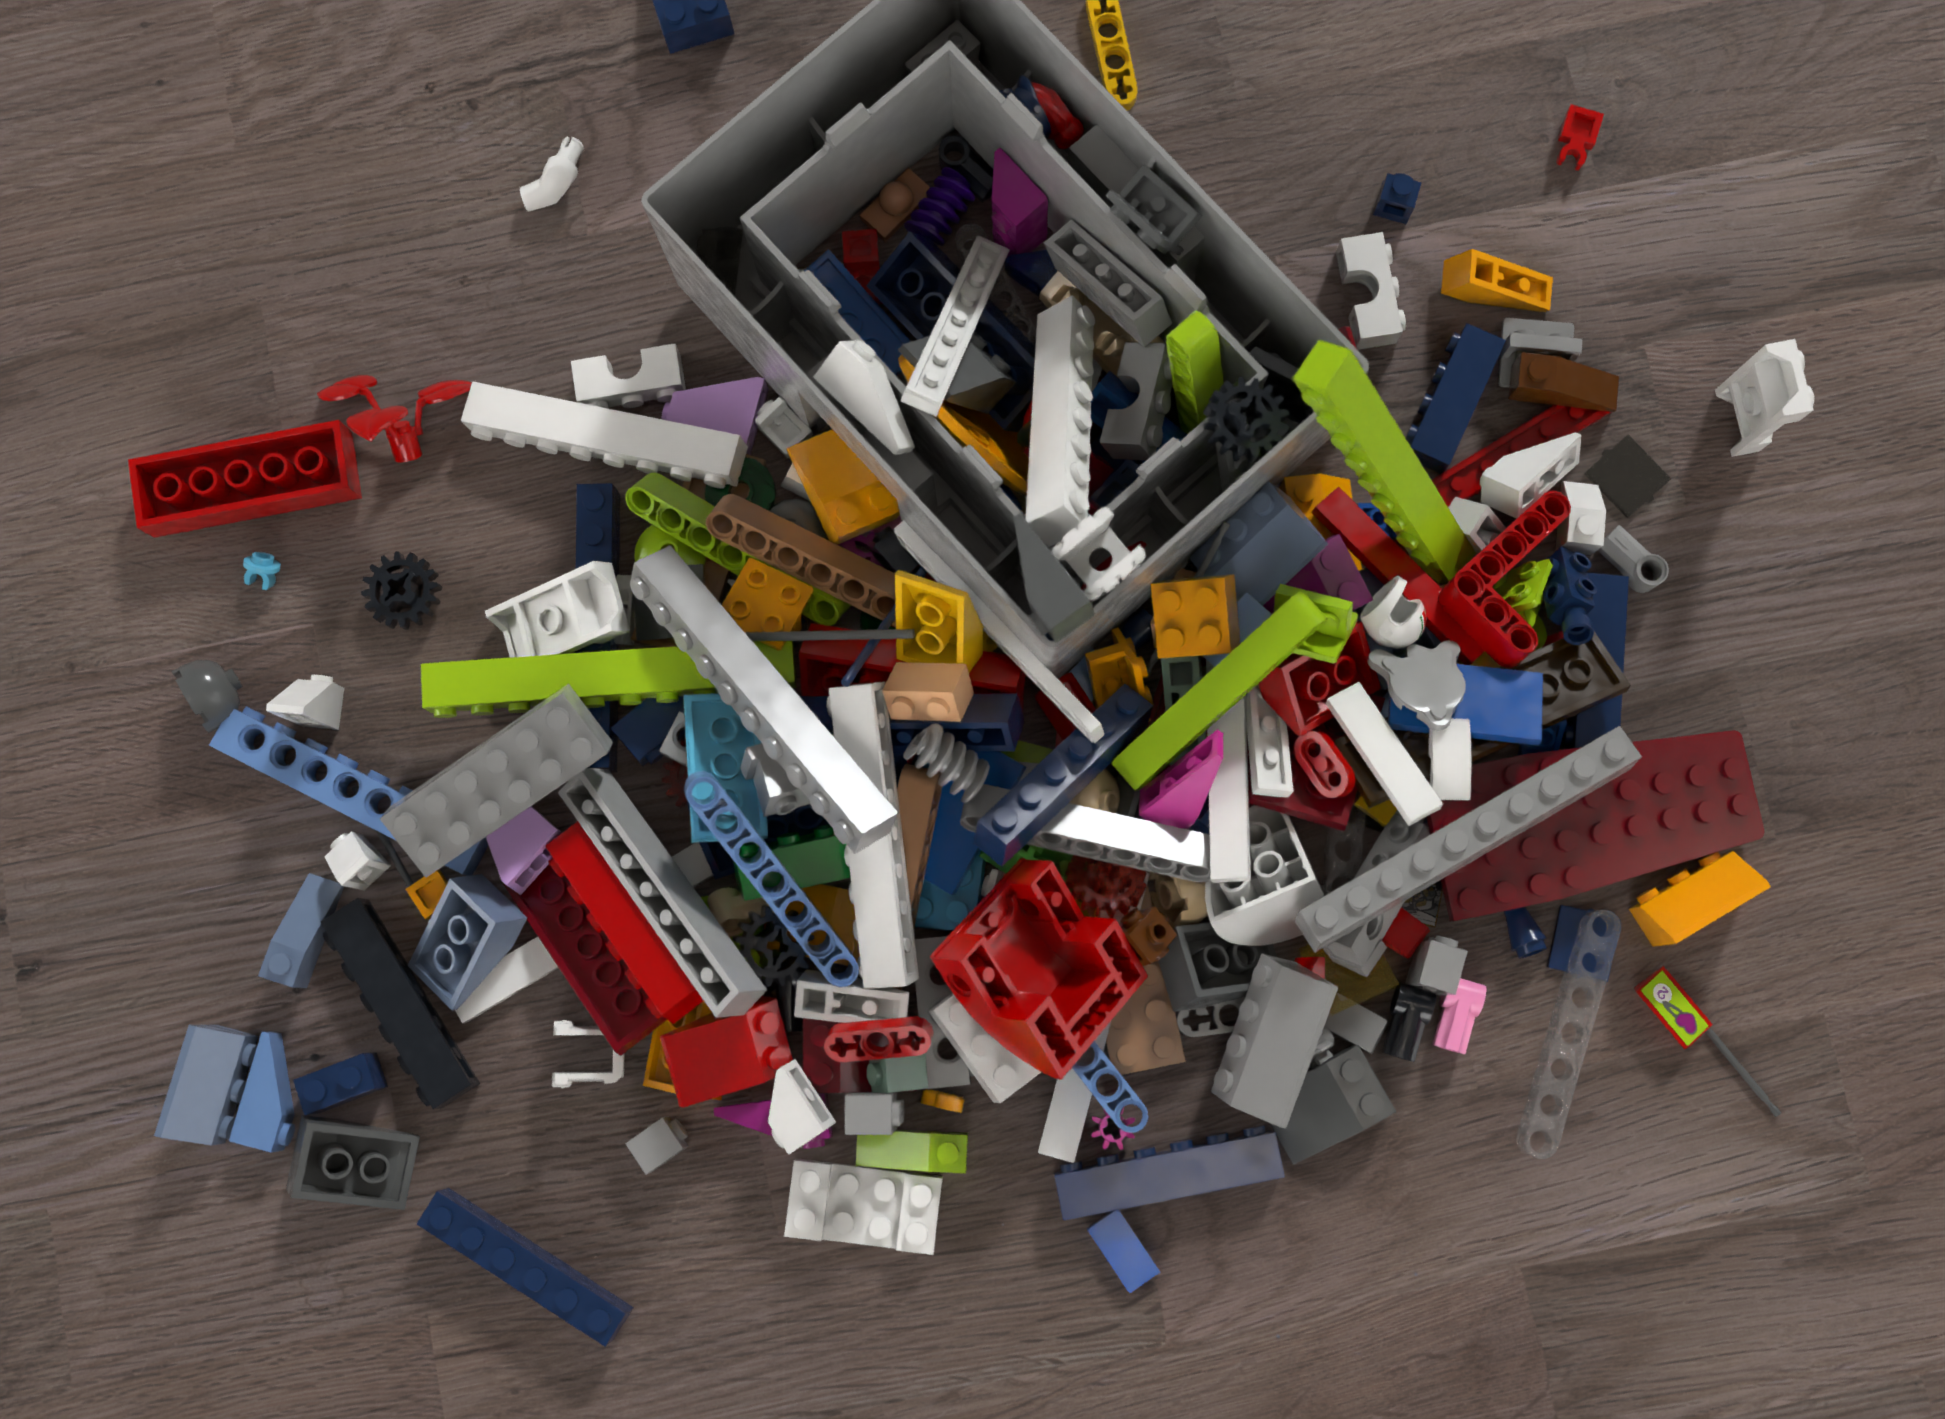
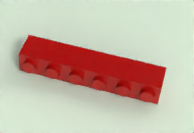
M578 821L545 845L553 857L548 863L560 878L566 876L571 883L567 888L569 894L580 906L583 903L590 911L586 915L587 920L598 933L604 931L609 939L605 946L618 962L622 959L629 968L624 972L626 977L637 990L643 988L649 998L644 1002L657 1019L663 1016L674 1024L704 1001Z

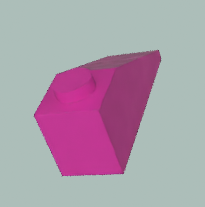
M1217 729L1140 789L1139 815L1147 821L1182 829H1188L1195 823L1223 760V733Z

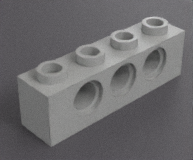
M1072 219L1044 242L1056 270L1143 347L1147 346L1172 324L1163 298Z
M1394 814L1383 829L1354 879L1428 837L1430 834L1425 825L1416 822L1408 826L1403 817ZM1405 901L1329 944L1328 948L1334 956L1364 967L1378 941L1383 939Z
M948 936L915 939L919 979L915 981L918 1017L929 1021L934 1030L930 1048L925 1053L928 1088L926 1089L970 1085V1076H974L959 1054L950 1060L940 1056L938 1045L942 1039L947 1037L928 1012V1010L952 993L947 984L936 985L930 977L931 970L935 966L930 955Z

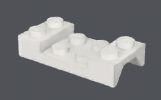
M1795 339L1764 345L1715 389L1717 397L1734 405L1742 438L1731 448L1732 457L1760 452L1772 442L1771 438L1777 429L1784 424L1800 421L1813 411L1814 394L1811 387L1806 383L1804 375L1805 359L1803 353L1798 350Z
M592 561L485 610L486 618L503 631L510 658L570 654L590 644H603L630 632L612 563Z
M795 1159L784 1237L816 1241L830 1240L933 1255L943 1176Z

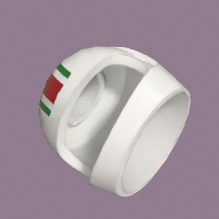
M1399 576L1387 582L1372 597L1373 601L1366 604L1360 614V619L1369 636L1377 644L1395 649L1405 648L1417 641L1426 625V610L1420 599L1410 601L1402 595L1407 581Z

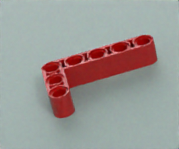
M1548 491L1544 493L1459 570L1439 592L1438 599L1442 608L1502 667L1513 668L1522 662L1538 646V636L1534 629L1492 587L1571 513L1570 501L1561 492Z

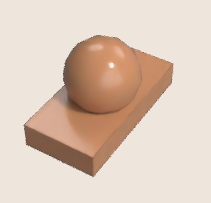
M907 168L895 181H891L883 186L879 197L860 215V218L870 229H877V235L886 242L911 218L912 211L919 209L918 203L921 199L927 198L926 191L930 187L910 168Z

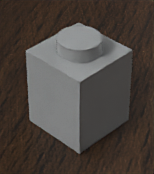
M669 1116L662 1117L625 1143L646 1175L652 1173L689 1147L684 1140L688 1137L686 1130L676 1118L671 1121Z

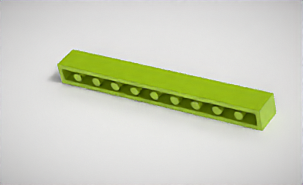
M1318 340L1293 378L1302 392V399L1312 407L1317 415V422L1326 428L1331 436V443L1340 449L1345 457V464L1354 470L1359 478L1358 483L1372 497L1371 503L1380 509L1385 517L1384 522L1396 533L1398 543L1405 547L1409 556L1438 585L1440 583L1446 585L1459 570L1472 560L1476 552L1352 350Z
M752 641L792 688H797L793 641H786L781 650H776L759 641ZM677 646L421 664L422 708L430 713H434L435 718H453L457 716V711L471 710V715L494 714V709L508 708L510 713H526L531 710V706H537L567 684H570L587 708L604 707L605 701L619 700L620 705H639L644 698H656L658 703H672L679 701L678 696L718 693V690L710 680L701 676L690 656L686 652L681 651Z

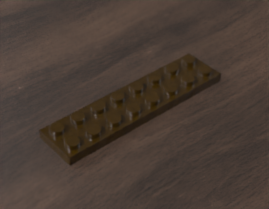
M1595 631L1594 636L1587 643L1572 645L1563 638L1532 652L1513 668L1498 667L1501 669L1543 673L1542 730L1627 692L1631 686ZM1393 730L1429 782L1431 759L1428 756L1429 733ZM1345 735L1334 740L1335 745L1352 767L1355 774V786L1368 808L1389 800V796L1348 736ZM1471 738V762L1513 743Z

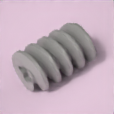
M937 723L931 724L911 741L904 752V758L908 760L915 754L919 755L915 762V767L920 769L928 762L930 766L926 775L931 778L938 772H941L938 784L943 787L950 780L953 781L949 793L955 795L963 789L964 793L961 802L966 803L975 797L984 784L989 771V763L984 759L978 760L976 752L972 750L966 751V745L963 742H954V735L949 732L943 733L941 725Z

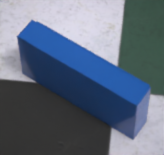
M1119 1210L1111 1211L1087 1228L1129 1294L1160 1273Z

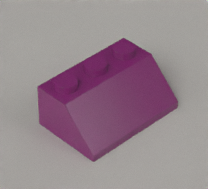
M998 148L994 152L991 218L993 222V241L1008 248L1009 252L1006 259L1009 257L1017 265L1047 239L1048 198L1001 148Z

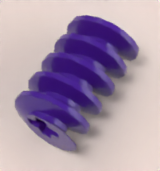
M949 167L942 168V176H938L934 180V187H930L926 191L927 198L921 199L918 203L919 209L912 211V221L908 220L904 223V228L908 233L910 231L929 237L939 246L945 244L944 239L939 233L951 235L953 232L947 222L950 221L955 224L960 222V218L955 213V210L963 213L968 211V207L962 200L965 199L973 202L976 199L970 190L971 187L968 181L957 171Z

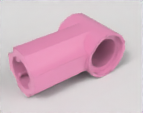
M1460 978L1456 995L1440 996L1442 1010L1432 1045L1460 1054H1466L1475 1017L1479 1016L1485 1002L1487 991L1485 985Z

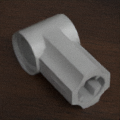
M1620 525L1604 538V545L1597 550L1624 576H1629L1628 585L1636 592H1649L1664 582L1668 576L1669 568L1665 559L1648 552ZM1641 566L1647 567L1652 571L1653 581L1647 580L1642 576Z

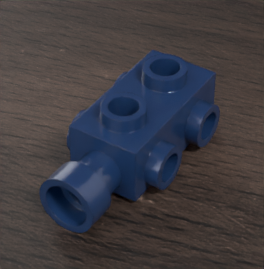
M1560 546L1550 557L1546 558L1550 559L1553 565L1543 591L1548 619L1562 627L1564 640L1567 643L1581 645L1590 641L1594 636L1592 620L1587 614L1595 607L1593 596L1597 593V587L1588 577L1587 571L1592 566L1590 560L1580 552H1573Z

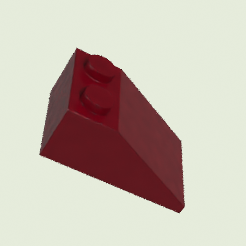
M803 1018V1072L816 1092H872L871 1085L867 1079L869 1060L837 1062L832 1060L824 1050V1042L830 1028L839 1024V1022ZM910 1031L909 1036H914L915 1041H917L916 1031ZM874 1032L869 1035L870 1041L876 1046L882 1047L889 1044L888 1038L882 1033ZM858 1035L857 1040H861V1035ZM838 1037L836 1042H841L843 1048H847L849 1043H844L842 1038ZM897 1039L896 1043L899 1044L901 1039Z

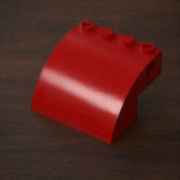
M1020 858L930 955V958L952 993L972 1018L989 1035L1025 1063L1059 1080L1064 1078L1148 977L1117 920L1114 918L1084 916L1053 861Z

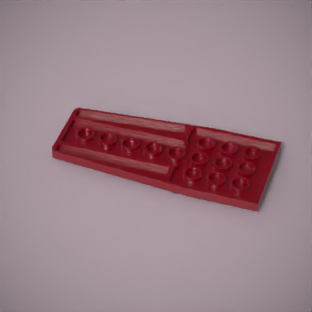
M1732 730L1632 742L1642 757L1629 771L1441 879L1449 921H1459L1563 899L1761 839L1764 836L1765 830L1741 733ZM1580 748L1529 753L1471 765L1470 800H1441L1443 803L1441 809L1426 816L1430 835Z

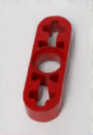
M917 1016L839 1023L830 1028L824 1042V1050L832 1060L837 1062L920 1056L929 1050L934 1030L929 1021ZM910 1031H916L917 1036L922 1037L921 1041H915L914 1036H909ZM874 1032L882 1033L888 1038L889 1044L882 1047L876 1046L870 1041L869 1035ZM858 1035H861V1040H857ZM838 1037L842 1038L844 1043H849L847 1048H843L841 1042H836ZM897 1039H901L899 1044L896 1043Z

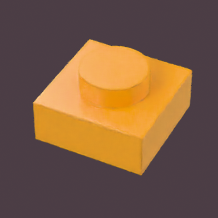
M440 869L428 877H422L405 889L424 919L427 920L431 918L448 883Z

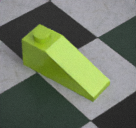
M896 1130L891 1135H857L856 1166L924 1172L966 1173L968 1133Z

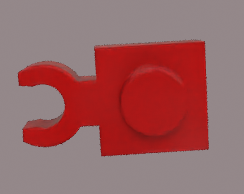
M1570 104L1558 141L1566 143V145L1557 156V165H1562L1566 155H1572L1576 158L1574 170L1579 171L1587 157L1585 149L1591 151L1595 146L1604 117L1603 113Z

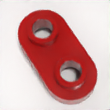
M1307 731L1306 734L1297 738L1294 746L1295 758L1319 793L1328 798H1343L1347 796L1354 788L1355 774L1332 739L1327 734L1318 731ZM1318 744L1321 748L1319 756L1315 753V748ZM1338 773L1341 775V783L1339 785L1336 784L1335 780Z

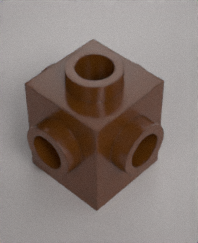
M1155 906L1142 910L1134 908L1120 920L1122 924L1121 929L1142 966L1150 965L1162 959L1170 950L1168 945L1177 936V933L1169 925L1167 917L1158 911Z

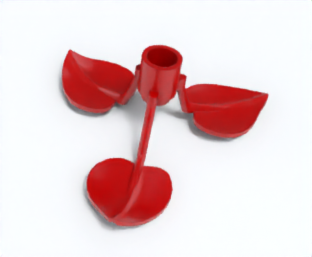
M356 375L342 379L319 391L317 396L324 401L343 400L357 394L365 396L373 409H368L346 419L348 427L354 433L370 442L382 430H385L394 461L403 463L422 456L417 436L423 434L421 427L423 407L426 404L443 402L470 391L472 382L446 380L420 390L417 393L419 399L416 401L414 426H410V422L407 420L399 421L409 414L406 407L390 406L380 409L374 396L368 389L378 384L377 379L373 376Z

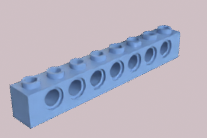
M245 706L243 712L234 709L230 716L220 724L209 746L396 840L380 820L383 814H380L378 811V803L381 798L389 796L391 805H393L413 790L403 785L399 791L388 786L390 778L374 770H370L368 775L356 770L359 765L358 762L340 753L337 759L325 754L328 747L310 738L305 743L295 739L294 736L297 731L279 722H276L274 728L263 722L266 717L265 715ZM263 733L265 737L264 743L259 749L255 750L253 745L254 739L258 734ZM294 748L296 758L292 764L286 766L284 761L285 755L290 749ZM326 764L327 775L322 781L318 782L315 776L316 770L321 765ZM357 780L359 790L355 796L349 798L347 786L350 782ZM486 837L445 864V866L463 875H473L488 847Z

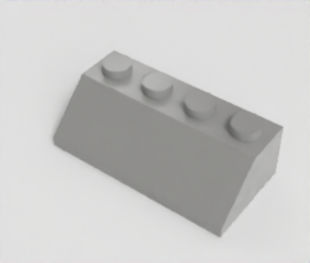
M1261 953L1258 964L1253 971L1247 994L1240 1006L1239 1016L1232 1035L1227 1041L1221 1065L1215 1074L1211 1092L1231 1107L1278 1127L1286 1128L1338 987L1297 962Z

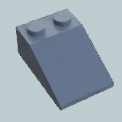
M478 874L450 878L410 959L408 967L452 1011L458 1010L513 947L527 917L484 875Z

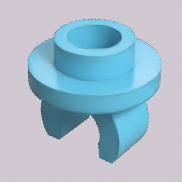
M252 553V556L245 557L243 561V567L247 569L244 574L245 584L250 585L256 582L258 574L263 579L262 589L268 590L274 586L276 582L275 573L280 571L281 564L269 553Z

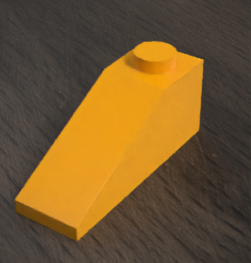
M1470 249L1444 260L1441 294L1468 303L1547 312L1550 311L1553 277L1478 250Z

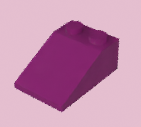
M1340 534L1325 539L1328 545L1285 584L1352 601V611L1373 601ZM1275 595L1263 605L1271 614L1274 613Z

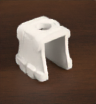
M1107 507L1101 508L1094 516L1089 515L1078 524L1079 528L1077 530L1073 528L1062 538L1063 541L1052 549V553L1059 562L1067 561L1088 586L1084 593L1092 601L1097 598L1101 599L1120 584V579L1124 580L1130 576L1132 572L1141 566L1140 563L1146 556L1140 545L1130 553L1110 529L1109 524L1114 514ZM1105 549L1110 552L1112 564L1107 570L1097 571L1090 566L1089 558L1093 551Z
M570 1020L554 1021L553 1035H603L598 1026H574V1023ZM613 1050V1072L552 1073V1087H570L573 1082L604 1081V1084L617 1082L620 1078L624 1077L625 1053L620 1056Z

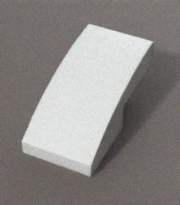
M1451 719L1449 727L1444 730L1436 731L1429 729L1430 785L1440 800H1470L1469 719Z

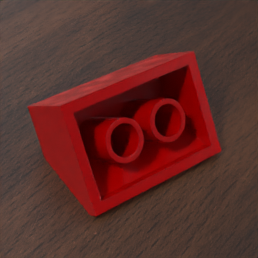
M1357 621L1336 663L1319 661L1292 653L1258 684L1262 698L1296 735L1303 736L1307 731H1311L1334 717L1326 705L1329 697L1358 682L1362 685L1368 696L1381 688L1376 671L1371 669L1367 662L1370 649L1362 621Z

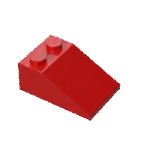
M761 996L744 1015L716 1018L713 1013H710L660 1036L679 1107L683 1108L765 1083L775 1078L777 1069L793 1061L777 999Z

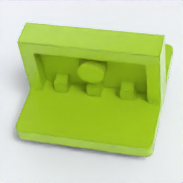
M1550 559L1539 562L1529 561L1518 568L1511 569L1492 587L1532 628L1543 603V591L1553 567Z
M1280 584L1275 592L1274 612L1293 595L1302 590L1328 618L1293 653L1319 661L1336 663L1357 623L1358 614L1352 612L1353 602Z

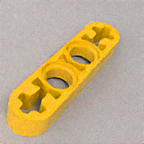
M1086 0V10L1103 87L1128 111L1135 105L1138 91L1119 1L1106 0V12L1101 14L1099 0ZM1103 24H1112L1117 28L1118 32L1115 36L1106 38L1099 33L1098 29ZM1111 55H1118L1125 63L1119 69H1111L1106 65L1105 60ZM1122 79V87L1124 93H1127V99H1121L1116 94L1117 80Z

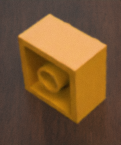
M1234 574L1162 580L1151 584L1158 659L1228 654L1241 643Z

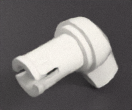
M569 137L564 138L558 154L548 159L541 178L520 188L521 197L527 211L556 204L575 181L578 175L575 165L584 150L583 144L578 139L572 137L570 141Z

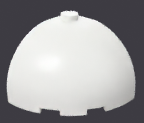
M1253 805L1249 808L1251 881L1213 883L1210 880L1205 883L1206 908L1213 929L1222 939L1246 946L1275 944L1303 935L1294 921L1298 912L1324 897V893L1290 816Z

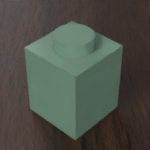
M925 1053L920 1056L869 1060L867 1079L871 1085L872 1092L894 1093L928 1088Z

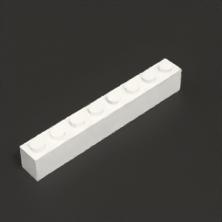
M1073 295L1037 315L1026 521L1049 547L1062 541V538L1073 528L1077 530L1079 528L1078 524L1088 517L1089 509L1088 485L1090 481L1089 454L1091 453L1090 427L1092 426L1091 401L1093 399L1092 375L1094 372L1092 359L1095 318L1091 310L1085 305L1082 306Z
M473 381L461 418V422L471 430V435L478 439L491 441L492 437L504 439L505 443L521 448L525 444L535 445L540 451L549 454H557L558 450L569 452L570 456L583 461H590L591 457L603 459L604 463L618 468H623L624 464L633 465L639 471L647 474L657 473L658 471L670 473L671 477L681 481H691V477L704 480L705 484L715 488H724L725 484L737 487L738 477L741 474L748 448L742 437L737 434Z
M885 681L829 688V696L827 698V711L833 722L834 733L832 736L898 812L892 830L888 835L856 854L847 845L844 850L845 862L850 867L851 875L849 898L851 903L854 904L856 918L853 923V934L858 941L860 952L857 962L859 966L858 974L863 978L864 989L904 987L919 979L889 714L882 692Z

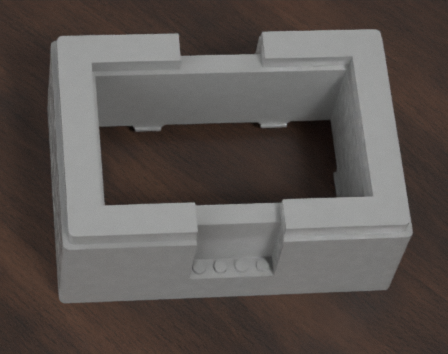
M873 0L650 187L642 196V204L677 284L755 370L765 378L766 382L786 401L787 405L809 429L815 426L820 431L828 424L897 499L901 521L904 520L1058 679L1085 656V653L1090 652L1112 632L1111 629L1117 628L1152 597V583L1171 580L1180 569L1185 568L1191 562L1189 557L1222 526L1223 522H1227L1268 481L1277 486L1284 477H1287L1331 438L1326 428L1317 422L1315 412L1301 424L1286 417L1282 422L1287 424L1289 429L1284 436H1281L1283 440L1264 457H1261L1259 454L1257 463L1223 493L1216 443L1210 444L1208 441L1214 432L1213 430L1203 429L1204 423L1210 417H1207L1181 441L1176 440L1174 437L1171 438L1136 469L1140 476H1138L1135 482L1106 506L1114 514L1109 527L1125 547L1141 540L1147 544L1144 550L1146 554L1145 559L1140 563L1141 566L1132 572L1130 576L1124 580H1119L1120 584L1114 589L1110 590L1101 599L1091 602L1095 614L1092 618L1055 643V641L1048 640L1045 635L1041 636L1028 618L1032 614V610L1027 600L1014 517L1019 513L1025 520L1026 516L1002 491L1000 485L1003 483V479L971 445L964 448L961 447L931 414L901 402L906 386L877 355L874 358L885 369L915 445L909 453L894 455L813 378L839 341L863 340L837 311L841 308V304L809 270L799 272L795 265L877 197L884 185L895 181L907 168H911L956 129L993 169L994 152L1001 148L1047 196V226L1054 234L1072 219L1163 298L1172 324L1159 334L1165 342L1166 336L1193 311L1197 310L1204 314L1214 325L1218 333L1224 382L1228 381L1234 386L1238 377H1243L1246 385H1250L1253 379L1257 378L1259 380V388L1263 389L1268 373L1249 354L1255 346L1266 352H1274L1281 356L1285 362L1300 368L1318 340H1322L1352 350L1366 374L1369 364L1366 358L1020 0ZM956 20L981 43L979 62L983 65V73L950 40L910 74L904 65L905 62ZM1020 75L1026 76L1030 82L1039 83L1055 90L1072 115L1083 123L1084 133L1082 137L1069 148L1059 149L1054 140L1045 138L1042 124L1012 93L1005 98L999 90L1008 88L1015 90ZM1143 164L1154 171L1202 215L1180 241L1179 245L1184 249L1180 255L1171 251L1163 254L1156 247L1155 249L1151 248L1137 235L1139 230L1130 223H1124L1110 210L1114 204L1105 195L1109 190L1119 194ZM1242 398L1233 399L1231 401L1240 402ZM1263 435L1260 439L1255 438V441H1259L1265 438L1266 436ZM1053 545L1050 547L1047 546L1049 550L1052 552V549L1054 548ZM1105 549L1093 551L1089 558L1090 566L1096 569L1097 566L1111 556L1110 552ZM1061 561V565L1081 588L1084 581L1067 561Z

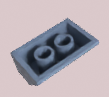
M1268 481L1227 521L1230 527L1224 533L1221 543L1203 577L1234 574L1237 602L1247 592L1263 606L1275 595L1280 584L1285 585L1328 543L1291 497ZM1220 528L1189 557L1197 569H1199L1214 539L1218 536Z
M189 1025L154 1136L211 1146L225 1144L226 1139H229L235 1121L233 1116L237 1103L241 1102L247 1082L245 1081L248 1068L252 1065L258 1046L256 1045L258 1036L220 1025Z

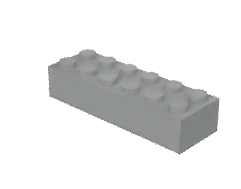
M567 684L391 805L381 816L380 820L422 874L428 877L608 754L613 742L570 684Z

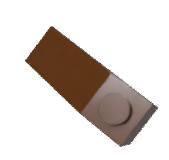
M1521 352L1511 366L1508 399L1615 412L1617 409L1619 376L1558 356Z

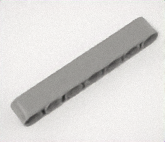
M983 784L975 797L963 804L960 818L962 827L968 831L976 832L978 820L1010 790ZM1068 803L1026 843L1189 881L1207 882L1211 880L1210 835Z

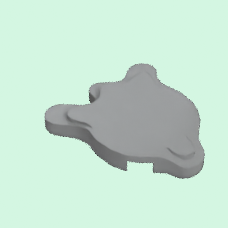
M1450 640L1443 641L1433 649L1411 644L1406 648L1405 658H1399L1382 649H1375L1370 652L1367 661L1369 667L1385 678L1389 694L1394 704L1400 710L1402 706H1405L1417 712L1416 718L1423 721L1432 730L1441 731L1449 727L1456 707L1463 700L1466 687L1463 674L1456 664L1460 653V646L1456 642Z

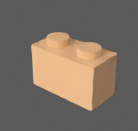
M896 662L882 690L891 720L961 722L974 694L967 665L953 663Z

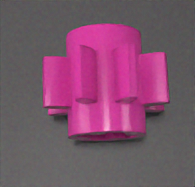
M1103 1108L1105 1114L1101 1118L1097 1116L1091 1117L1094 1122L1098 1123V1130L1093 1131L1091 1136L1098 1137L1102 1135L1104 1138L1102 1143L1103 1149H1106L1110 1142H1116L1117 1147L1123 1150L1121 1140L1125 1136L1134 1139L1135 1136L1133 1133L1122 1131L1120 1128L1118 1129L1119 1135L1117 1137H1113L1109 1132L1104 1133L1103 1128L1108 1126L1107 1119L1110 1116ZM1123 1108L1120 1113V1119L1124 1125L1128 1126L1135 1122V1118L1129 1117L1124 1119L1122 1117Z

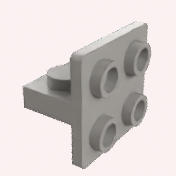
M1506 317L1502 321L1501 338L1506 340L1500 353L1498 385L1509 388L1511 366L1521 352L1558 356L1575 361L1582 353V339L1574 338V325L1565 322Z

